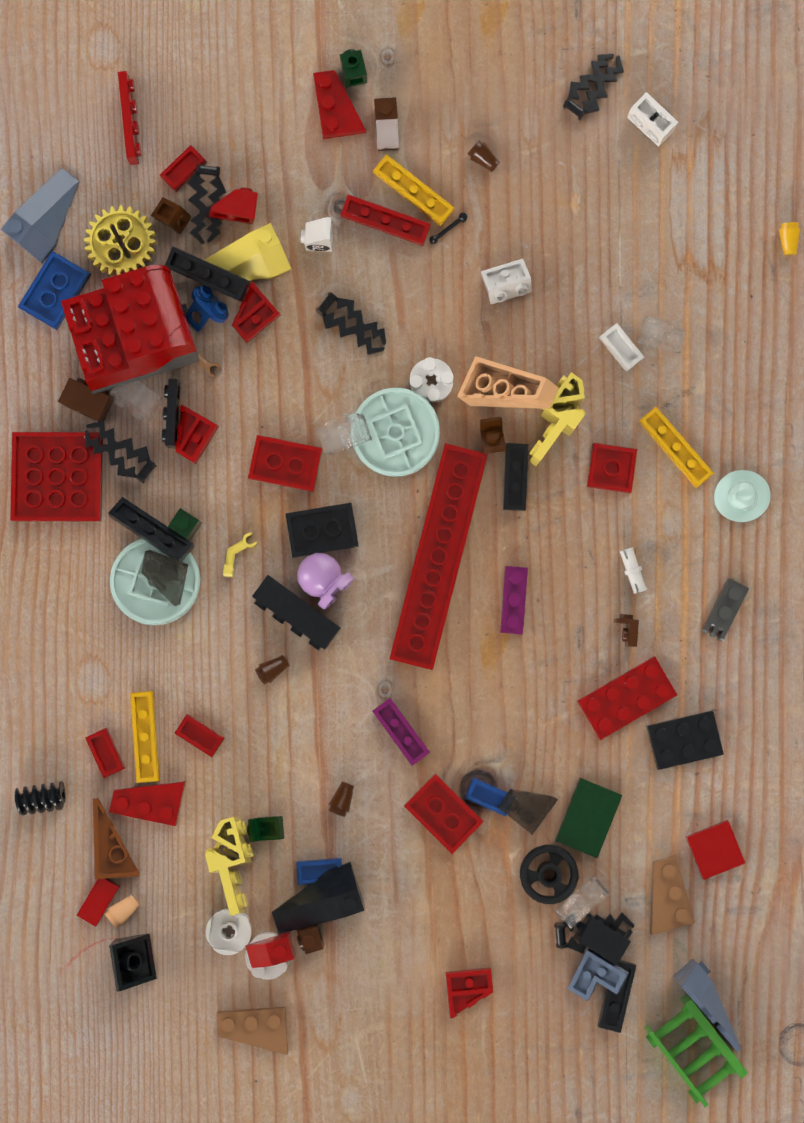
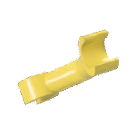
M252 533L245 534L242 541L227 549L223 569L224 577L233 578L235 554L246 548L257 546L258 542L247 544V538L251 537Z

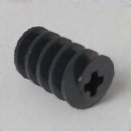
M63 781L59 782V788L55 787L54 782L50 783L49 790H47L45 784H41L40 791H38L36 785L32 786L31 792H29L27 786L23 787V793L21 794L18 787L15 790V804L21 816L26 815L28 812L29 814H35L36 811L43 813L45 810L52 812L54 808L59 811L63 809L66 801Z

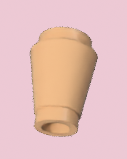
M131 894L129 897L109 907V911L105 915L117 928L119 925L123 926L140 904Z

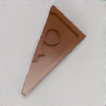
M93 798L95 879L140 876L99 798Z

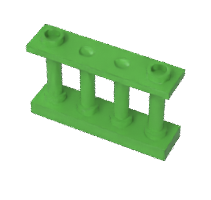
M686 994L680 999L685 1005L681 1008L682 1011L656 1032H653L649 1025L644 1027L648 1032V1035L645 1037L653 1048L658 1046L684 1079L691 1089L688 1093L696 1104L700 1101L704 1107H707L709 1104L703 1097L705 1093L729 1074L737 1073L742 1079L748 1072L693 1000ZM694 1017L698 1022V1025L695 1026L697 1029L668 1051L660 1040L685 1020ZM702 1036L703 1038L708 1036L713 1042L710 1044V1048L684 1069H681L675 1058ZM722 1054L727 1060L723 1063L725 1066L696 1088L688 1077L716 1055L719 1057Z

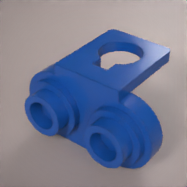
M205 285L194 288L191 293L193 303L188 309L189 313L185 314L187 322L197 332L202 330L209 318L217 323L225 322L229 316L227 305L213 295L211 288ZM193 312H201L200 323H196L193 320Z

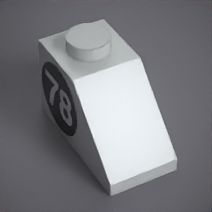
M331 217L306 222L305 230H301V243H304L306 251L332 252L333 226Z

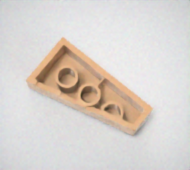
M475 356L457 397L469 406L550 409L559 388L545 377Z

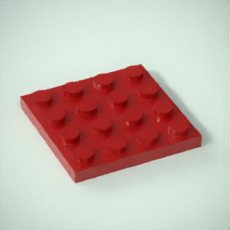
M12 432L10 521L102 522L103 452L93 454V446L86 447L85 432ZM88 432L91 440L98 436L99 446L103 445V439H100V432Z

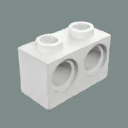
M647 92L631 107L627 116L658 147L674 132L678 121Z

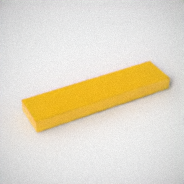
M386 154L373 170V174L439 226H442L454 212L455 207Z
M656 406L638 421L695 488H698L714 474Z
M154 691L130 693L136 783L160 781Z

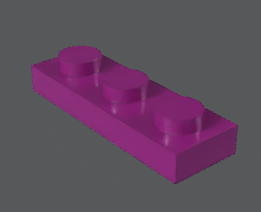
M505 566L500 633L523 635L528 568Z
M391 698L372 711L412 766L430 753Z

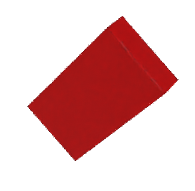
M190 145L160 174V177L176 193L195 174L196 165L204 166L207 161Z
M186 714L174 733L210 757L214 756L225 739L188 714Z
M107 728L85 737L103 779L125 769Z
M108 878L97 879L76 916L96 927L120 886Z

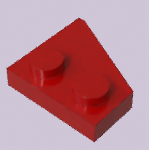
M253 281L249 285V290L239 307L240 310L234 318L232 327L248 343L281 316Z
M181 404L180 424H178V440L176 441L175 452L197 464L219 426Z
M491 968L445 972L450 1018L456 1017L464 1009L470 1008L478 1000L486 998L493 993Z

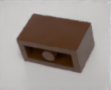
M78 377L77 380L68 379L58 402L99 422L105 420L114 400L109 396L110 392L107 390L92 395L86 381Z

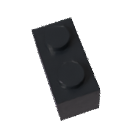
M587 914L574 938L610 962L618 965L631 943L630 940L625 938L627 933L616 926L613 929L606 926L608 921L597 914L594 918Z

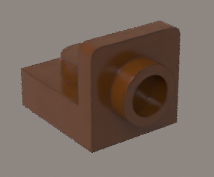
M163 197L151 214L155 220L171 227L178 234L183 232L191 219V215L180 205Z
M502 417L481 419L480 436L484 454L506 451Z
M620 614L619 618H614V623L627 624L626 628L622 630V641L625 642V646L637 647L639 620L633 619V615Z

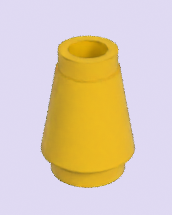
M799 223L780 224L781 229L778 231L783 255H796L801 231Z

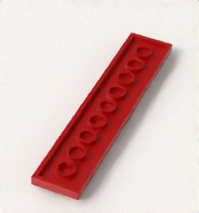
M447 443L444 445L390 660L429 670L434 668L488 454Z

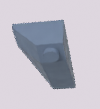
M61 168L14 212L1 230L8 238L39 262L43 263L56 247L61 227L64 226L65 216L68 208L71 207L80 182Z
M691 959L673 975L674 979L738 1052L741 1047L713 980L708 976L711 971L702 961L697 963L694 959Z

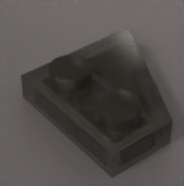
M152 550L145 551L141 573L172 605L178 606L181 604L188 564Z
M510 789L497 808L533 835L558 799L550 795Z

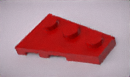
M330 70L313 73L323 140L366 133V129L336 71Z
M186 781L115 789L109 813L176 826Z

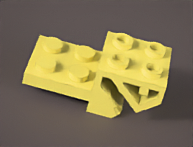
M572 372L568 377L563 375L556 386L559 389L550 409H543L544 411L541 414V417L551 424L542 435L545 440L543 442L538 440L529 453L532 456L529 462L535 466L539 464L560 433L564 432L570 436L585 416V411L579 409L580 404L585 399L583 381Z
M237 817L227 818L219 822L211 837L217 843L214 849L209 848L205 852L209 872H219L230 916L245 913V907H248L245 893L241 894L239 886L242 884L239 871H235V867L252 863L251 857H254L252 846L250 843L247 844L245 835H247L246 823ZM225 845L226 847H228V849L223 848V851L230 855L221 852V846Z

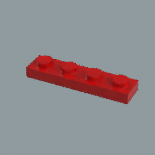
M127 71L118 72L126 158L130 165L139 164L138 156H142L141 145L137 143L136 135H139L140 131L138 121L134 119V114H137L136 100H132L135 84L133 78H129Z
M349 194L340 214L344 219L424 246L431 227V223Z

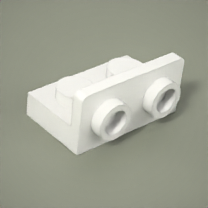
M523 259L481 271V277L487 289L490 304L500 303L532 292L531 277Z

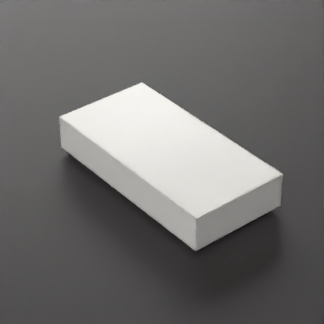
M618 323L599 337L626 372L644 359L643 354Z

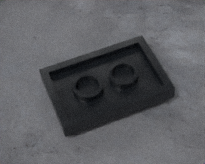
M352 503L285 513L293 558L359 547Z
M712 710L646 726L657 770L724 755Z

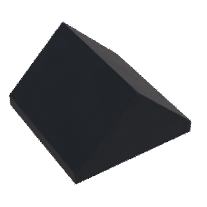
M149 933L115 939L109 945L116 992L157 979Z

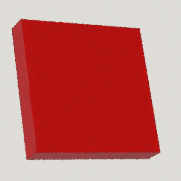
M593 443L587 487L632 493L638 449Z
M728 820L685 836L703 880L745 864Z

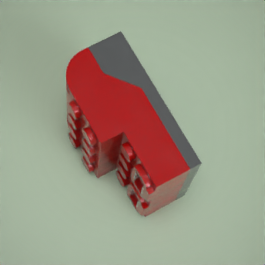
M150 265L101 280L104 288L61 301L80 366L92 395L200 361L185 314L189 313L187 305L181 304L171 271L167 266Z

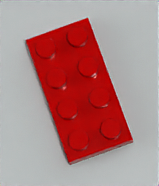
M653 656L577 700L598 739L602 740L676 697L677 693L658 660Z

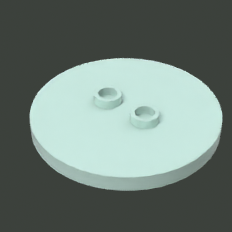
M387 388L369 396L358 408L352 422V443L358 457L373 471L390 477L407 476L422 469L433 458L440 441V424L435 410L423 396L405 388Z
M142 538L129 544L120 552L110 573L111 593L120 610L132 620L152 626L165 625L185 615L194 605L201 584L199 567L191 553L180 564Z

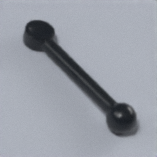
M460 213L457 220L436 236H431L429 238L430 243L436 244L441 236L457 224L466 222L467 214Z

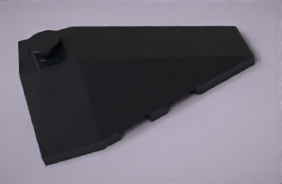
M351 862L342 864L341 867L336 866L328 869L317 878L316 882L308 884L303 890L272 911L278 933L281 934L341 919L365 911V904Z

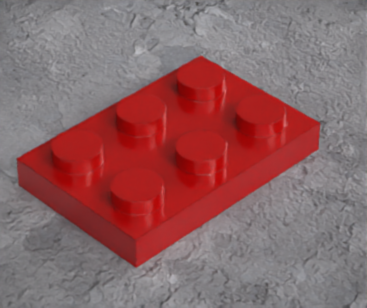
M257 435L248 479L314 492L323 449Z
M436 773L404 804V807L451 854L484 822Z

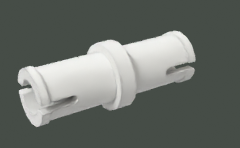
M631 547L619 551L626 569L624 573L628 575L633 594L647 590L641 574L642 567L638 565L634 548Z

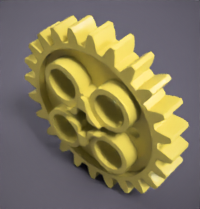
M122 205L119 206L118 211L111 206L110 213L102 209L103 216L100 217L95 214L97 222H89L92 230H85L90 237L84 238V241L90 245L86 246L85 250L90 253L88 255L90 261L95 260L93 265L96 268L100 267V271L103 274L108 270L110 277H113L115 272L119 275L123 274V272L136 270L139 266L142 268L146 267L144 264L145 260L152 262L149 254H156V251L151 246L157 245V242L151 238H154L156 233L155 231H150L153 225L147 223L148 218L146 216L141 217L139 210L133 214V209L130 206L126 211ZM125 223H129V224H130V227H129L128 230H126V231H121V230H120V228H121V226H122L123 224H125ZM111 225L115 226L131 257L129 259L119 245ZM104 234H111L109 240L101 241V237ZM133 243H141L137 250H131ZM114 253H121V257L118 260H111Z

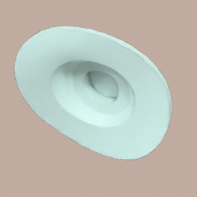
M738 470L727 474L719 481L714 492V503L717 510L725 518L736 522H748L758 518L766 511L771 499L770 488L765 479L759 474L748 470Z

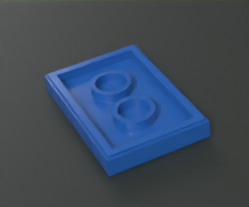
M52 251L18 305V308L53 329L58 330L65 319L61 301L79 296L91 274Z

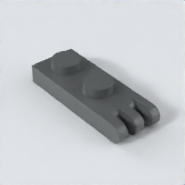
M728 578L701 632L706 634L711 626L713 628L709 636L714 638L717 632L720 631L717 640L722 642L749 588Z

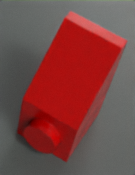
M245 187L235 189L211 206L208 217L253 224L258 193Z
M290 932L245 946L252 968L281 964L293 960L296 955Z

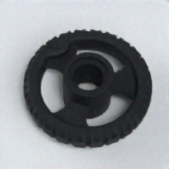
M548 844L538 846L532 849L521 863L520 881L522 887L533 900L539 903H560L566 900L577 886L579 878L577 864L572 855L562 847ZM549 853L550 860L541 863L537 871L529 869L531 862L537 856ZM563 860H566L570 868V881L568 884L561 882L562 874L558 868L559 863ZM547 869L555 871L554 877L550 880L543 878V874ZM536 881H540L545 887H553L554 895H541L531 885Z

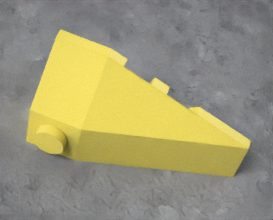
M271 223L248 233L205 259V261L249 281L272 279L292 270Z

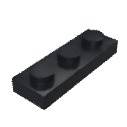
M168 379V385L164 387L167 407L163 408V420H166V429L162 430V442H165L167 448L176 449V441L178 440L177 431L181 383L178 379Z
M506 443L503 510L526 511L529 444Z
M623 960L619 961L618 966L629 972L618 994L606 988L597 1024L599 1028L621 1033L637 966L634 963Z

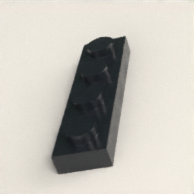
M173 246L165 264L170 270L243 302L251 281Z
M124 497L108 513L110 518L180 564L194 548L192 542Z

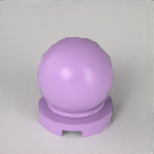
M314 553L302 560L297 571L298 583L303 591L310 596L320 597L318 605L324 610L329 608L338 599L335 595L339 590L344 589L346 591L355 580L349 572L345 575L341 574L340 565L335 558L322 553Z

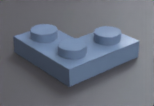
M589 948L568 989L586 1001L590 1000L598 983L618 994L629 972Z

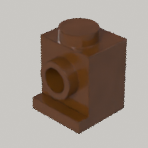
M319 924L297 929L298 945L302 951H305V954L323 950L325 943Z

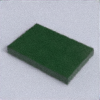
M579 778L555 841L598 858L622 795Z

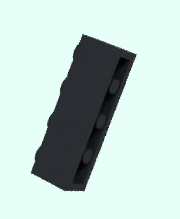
M269 575L266 576L252 595L256 599L255 605L264 611L268 608L274 612L272 615L274 619L281 624L285 621L292 626L290 629L299 637L304 634L310 639L308 643L318 651L320 648L326 650L341 629V627Z

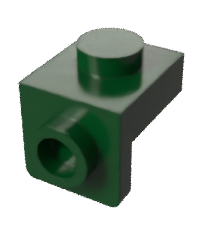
M283 816L249 819L247 826L249 841L284 839Z

